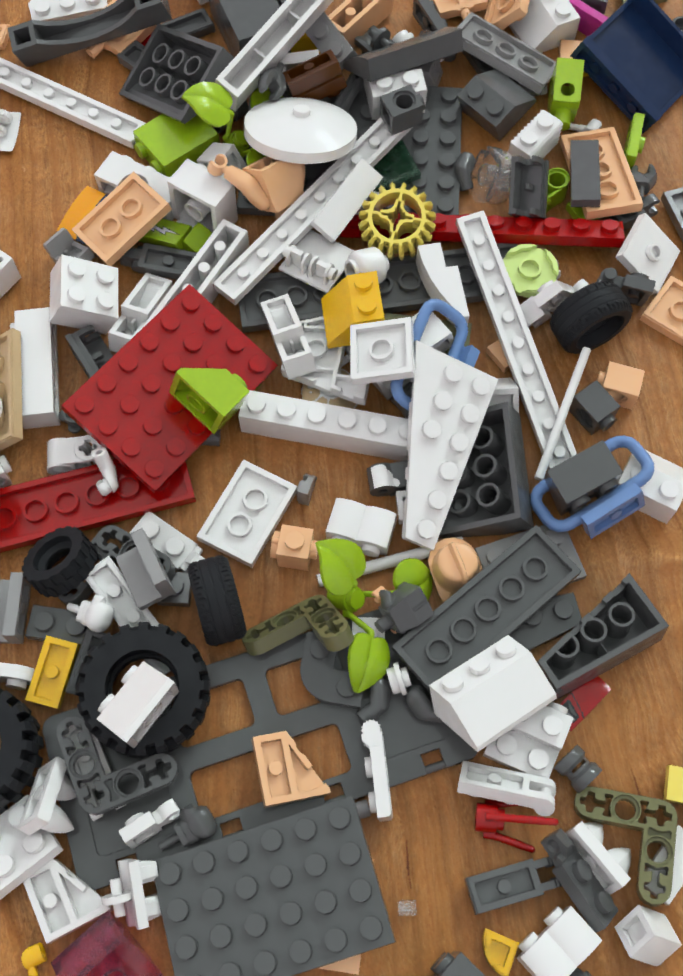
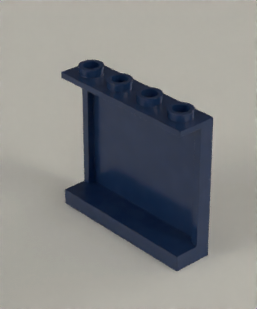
M627 0L590 36L588 35L570 55L573 59L585 60L584 71L630 121H632L633 115L636 112L645 114L642 134L655 124L683 94V32L654 0Z

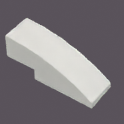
M441 243L418 245L416 265L428 295L431 299L445 301L464 316L468 326L470 315L458 265L446 267ZM446 318L452 325H454V323L451 320Z
M145 273L121 305V316L108 332L110 351L117 353L139 332L172 288V280Z
M285 294L261 302L264 316L288 380L317 371L312 351L289 295Z

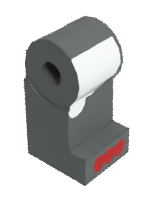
M408 460L394 463H378L368 467L366 472L370 494L377 497L395 496L396 491L406 490L405 469L408 466Z

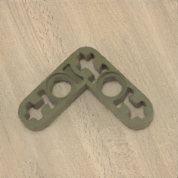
M315 595L250 628L242 638V642L248 654L256 656L311 629L328 651L335 652L348 647L353 642L354 636L348 621L324 595Z
M587 786L580 793L577 792L574 799V810L580 818L591 822L642 831L636 883L637 895L644 904L650 907H658L664 904L669 899L672 891L678 820L674 806L661 799ZM587 795L594 796L593 800L595 803L604 805L606 798H611L612 800L608 808L609 817L603 815L605 808L594 807L592 812L586 811V805L581 804L580 800H586ZM620 801L629 802L634 808V817L629 820L621 819L615 812V805ZM641 804L647 806L644 813L655 814L658 809H662L664 816L669 817V820L665 821L662 826L657 825L656 818L645 816L643 819L644 823H639L638 820L642 812ZM659 843L664 846L667 851L666 860L663 862L652 861L647 854L648 845ZM645 866L653 870H666V875L659 873L657 876V887L663 888V893H659L655 899L650 897V891L644 889V885H648L651 882L653 871L646 872Z

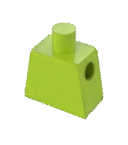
M557 57L549 84L547 112L562 121L561 131L570 128V123L574 122L581 100L585 60Z

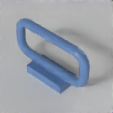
M430 299L424 302L413 324L414 341H420L431 313L438 311L451 320L456 327V335L448 355L474 367L480 350L473 345L464 346L468 335V326L464 316L441 299ZM404 379L392 380L390 388L394 400L401 407L409 411L411 397L407 396L403 390Z
M626 435L612 437L605 441L610 452L618 448L628 449L641 464V471L637 475L564 520L554 518L542 501L543 495L549 491L544 479L533 488L530 494L531 507L549 530L567 532L582 524L585 532L592 539L645 506L643 491L640 487L644 486L653 476L654 462L651 456L632 437Z

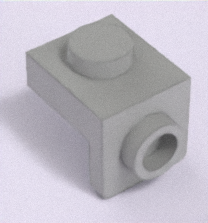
M61 228L43 244V247L55 264L61 254L88 261L95 257L89 247L74 241L65 228Z

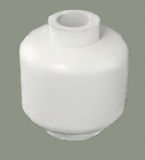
M376 247L351 252L344 265L346 276L377 271L379 284L385 280L389 270L387 256Z

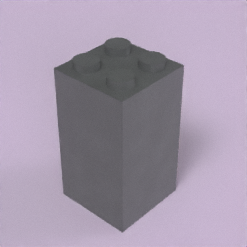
M209 0L213 19L233 57L237 56L280 7L277 0Z

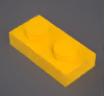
M46 635L25 698L26 701L56 709L61 708L65 695L64 691L80 648L79 644Z

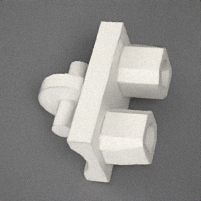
M130 858L118 860L120 878L109 880L111 893L101 897L102 905H113L115 918L126 915L128 927L135 926L137 930L149 927L148 921L162 915L158 894L144 896L143 890L144 883L155 881L154 879L158 877L157 863L153 860Z

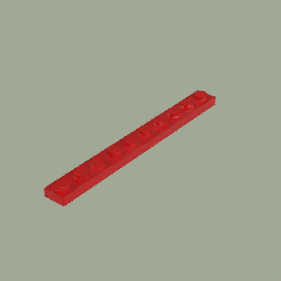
M408 212L410 214H414V217L419 218L418 214ZM398 213V218L394 223V231L396 230V225L398 224L399 220H401L400 213ZM436 213V219L433 221L436 224L435 231L430 232L432 235L431 241L462 242L456 226V218L469 214L444 215ZM359 214L353 216L339 237L362 238L361 234L364 231L359 230L358 223L362 221L359 219ZM486 216L496 243L621 248L625 240L623 221L612 219L586 220L583 218L558 219L555 217ZM374 224L376 230L381 235L387 238L390 237V233L386 229H382L380 225ZM405 233L400 239L406 238L413 233Z

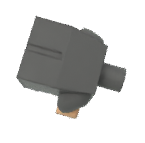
M403 582L393 593L380 586L371 593L372 596H375L374 601L376 603L381 602L378 608L383 617L374 623L381 633H384L389 628L394 634L406 633L435 614L421 587Z

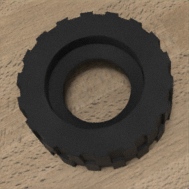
M60 527L39 539L34 547L28 551V555L23 561V576L41 595L48 598L50 596L59 597V595L66 594L73 588L78 587L89 576L88 574L93 570L94 563L97 561V550L77 527ZM67 555V557L60 564L52 568L57 561H59L62 557Z

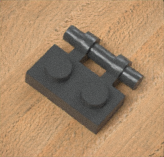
M612 267L604 269L596 281L616 283L630 304L641 307L653 293L656 281L650 280L649 276L642 273L626 274L625 277L618 276L616 269Z

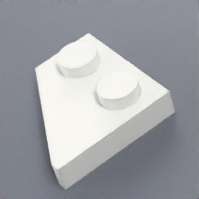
M52 859L23 882L46 944H50L113 911L112 905L103 906L102 896L58 859Z

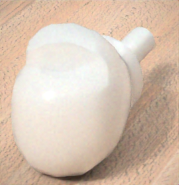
M95 594L92 601L84 600L80 606L73 603L67 604V610L77 613L76 621L93 632H104L112 623L114 608L107 603L104 596Z

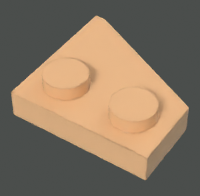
M287 731L252 737L264 808L327 796L331 793L330 787L319 778L312 768L313 765L304 754L300 753L296 743Z

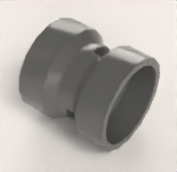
M578 744L554 767L560 775L567 776L571 780V786L578 793L583 791L602 772V769L595 762H590L585 757V751ZM581 762L582 765L573 773L572 770Z

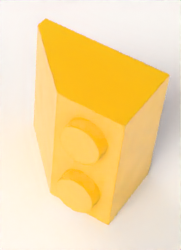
M377 271L347 275L321 298L328 349L350 346V325L385 320Z

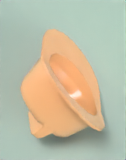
M445 538L437 542L434 550H431L429 554V569L443 603L483 570L476 551L472 545L463 539Z

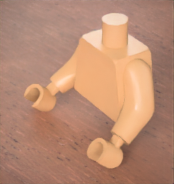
M218 154L214 161H209L207 166L208 172L213 176H220L224 173V178L233 184L254 207L261 211L275 213L276 220L304 193L305 164L283 162L266 156L241 170L233 165L227 166L228 160L226 156Z

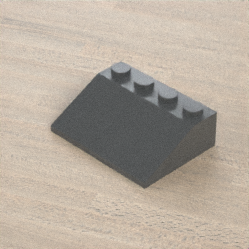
M157 24L119 94L122 97L186 124L197 114L181 98L184 92L200 82L215 83L216 78L235 57L222 46Z
M508 402L488 406L439 538L505 535L529 530L534 527L520 414Z

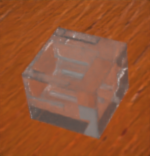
M416 900L397 901L398 916L417 915Z

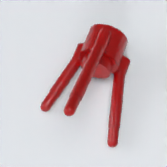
M485 799V803L476 804L475 831L483 832V839L496 840L530 853L535 852L534 846L496 831H503L504 822L553 826L559 823L556 818L505 814V809H499L519 806L515 804L509 805L490 799Z

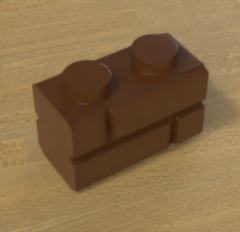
M331 49L282 72L291 97L321 100L325 97H335L339 95L342 89L347 87L339 62Z

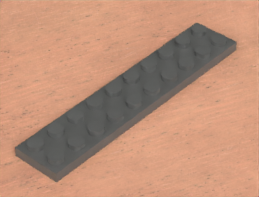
M497 244L502 259L517 244ZM465 248L443 251L446 267L458 265L466 302L484 301ZM416 254L414 257L406 255L403 260H400L399 257H393L392 260H389V270L387 271L386 278L379 284L384 314L420 310L423 303L431 298L420 278L416 265ZM345 271L333 287L346 277ZM284 272L267 273L239 301L243 333L269 330L260 304L261 302L288 294L301 321L323 316L321 298L327 293Z

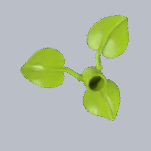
M200 82L184 92L181 98L193 108L195 113L204 122L218 128L227 124L226 133L222 137L225 140L223 143L234 144L241 157L244 158L246 156L247 166L266 157L253 148L248 149L249 144L245 139L243 130H235L231 133L234 112L230 107L232 106L233 99L224 87L214 82ZM257 88L251 94V108L269 100L271 94L269 88L263 93H260L259 88Z
M338 538L320 540L315 544L319 555L321 579L325 589L328 591L327 598L337 610H343V617L351 619L366 632L355 634L354 640L348 649L350 683L353 692L361 693L374 685L379 679H382L390 664V650L386 640L381 637H374V630L353 614V612L364 605L365 597H375L371 595L373 591H361L357 587L358 582L356 579L363 575L366 568L365 556L362 549L352 541ZM408 558L402 560L393 573L395 590L403 582L421 587L428 601L432 592V575L429 568L418 559Z

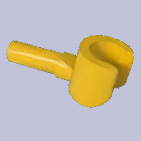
M41 942L28 947L22 953L21 960L25 969L28 970L29 976H38L37 965L47 961V954Z

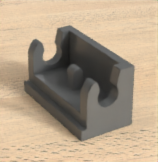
M534 155L532 159L512 156L509 215L513 217L546 218L549 175L548 160Z
M92 325L65 335L72 353L89 379L113 357L98 331L93 333L95 329Z

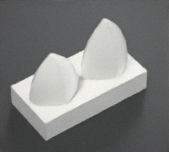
M56 756L38 769L18 830L30 836L39 829L51 833H67L74 830L67 814L61 807L55 804L56 800L68 801L77 797L71 780L65 775L67 769L65 760Z
M581 821L566 832L579 854L590 865L593 874L606 892L611 895L629 882L631 878L627 874L631 865V849L620 847L606 850L602 845L604 840L602 824L595 822L583 823Z

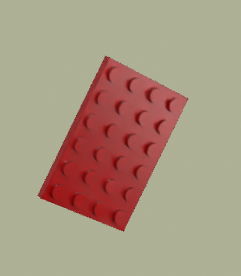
M189 284L61 405V409L102 447L106 448L115 459L149 490L155 493L213 434L169 393L176 372L180 368L227 369L231 374L239 375L245 381L248 390L255 391L278 365Z

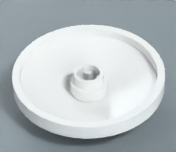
M286 97L274 101L268 100L251 108L244 119V136L253 149L267 157L288 163L317 164L333 161L348 154L356 144L357 124L349 113L331 103L311 98Z

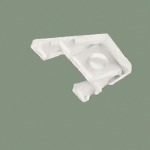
M323 316L301 320L304 335L312 351L317 371L291 380L365 406L370 383L353 385L351 375L340 374L346 346L328 349ZM281 365L282 376L287 378L283 365Z

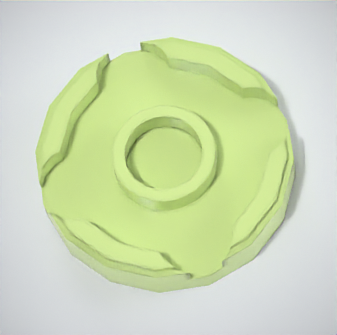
M520 244L511 248L506 253L503 262L516 295L526 298L536 296L539 293L537 290L543 284L551 280L553 282L556 281L559 272L558 263L553 254L547 249L537 248L538 245Z

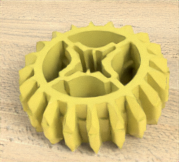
M392 182L390 189L386 190L381 185L379 187V195L371 191L369 194L371 201L364 200L362 203L364 210L359 212V219L362 221L358 223L359 230L364 231L361 234L362 240L369 241L368 248L376 247L383 254L387 252L389 260L393 259L394 254H399V259L403 260L405 252L414 257L415 248L418 245H425L424 242L432 240L430 232L435 231L436 224L433 221L436 219V213L431 211L433 204L431 201H426L425 192L417 195L416 186L406 190L405 182L401 184L400 188H396ZM394 204V206L390 209H383L389 205ZM405 205L411 207L418 214L419 218L414 217V214L408 213L404 209ZM400 212L401 220H399L398 224L396 225V230L394 231V223L398 218V213ZM374 224L380 225L382 229H386L390 233V237L387 238L381 235L376 230ZM405 233H413L406 238L400 239Z

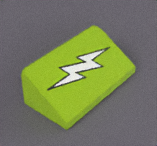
M162 218L139 242L184 250L183 241L192 230V226Z

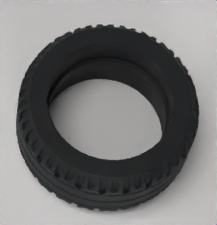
M599 281L581 288L566 298L552 314L550 327L566 352L580 354L583 347L593 350L621 332L629 323L633 309L616 283Z
M217 555L199 560L198 562H192L188 566L187 571L206 643L210 646H218L219 644L243 638L247 630L228 559L223 555Z

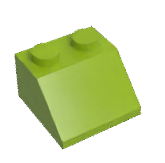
M180 368L176 372L169 393L213 434L240 409L250 392L245 381L239 375L231 374L227 369Z

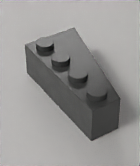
M629 573L613 591H610L590 613L588 612L537 663L556 692L557 699L661 641L669 625Z

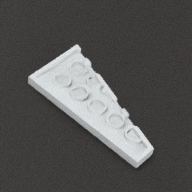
M416 340L414 341L415 378L410 380L412 382L411 402H409L408 466L405 469L407 484L406 499L403 505L402 539L431 551L434 550L498 379Z

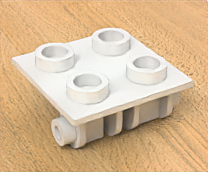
M310 230L296 246L292 245L290 247L287 245L284 248L282 255L286 259L279 266L278 270L328 293L344 273L345 262L354 250L336 241L331 243L323 235Z

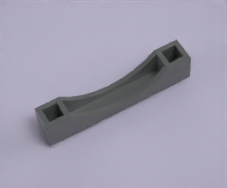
M117 0L108 7L87 16L61 21L30 20L9 27L8 32L12 52L26 67H30L172 20L168 0Z

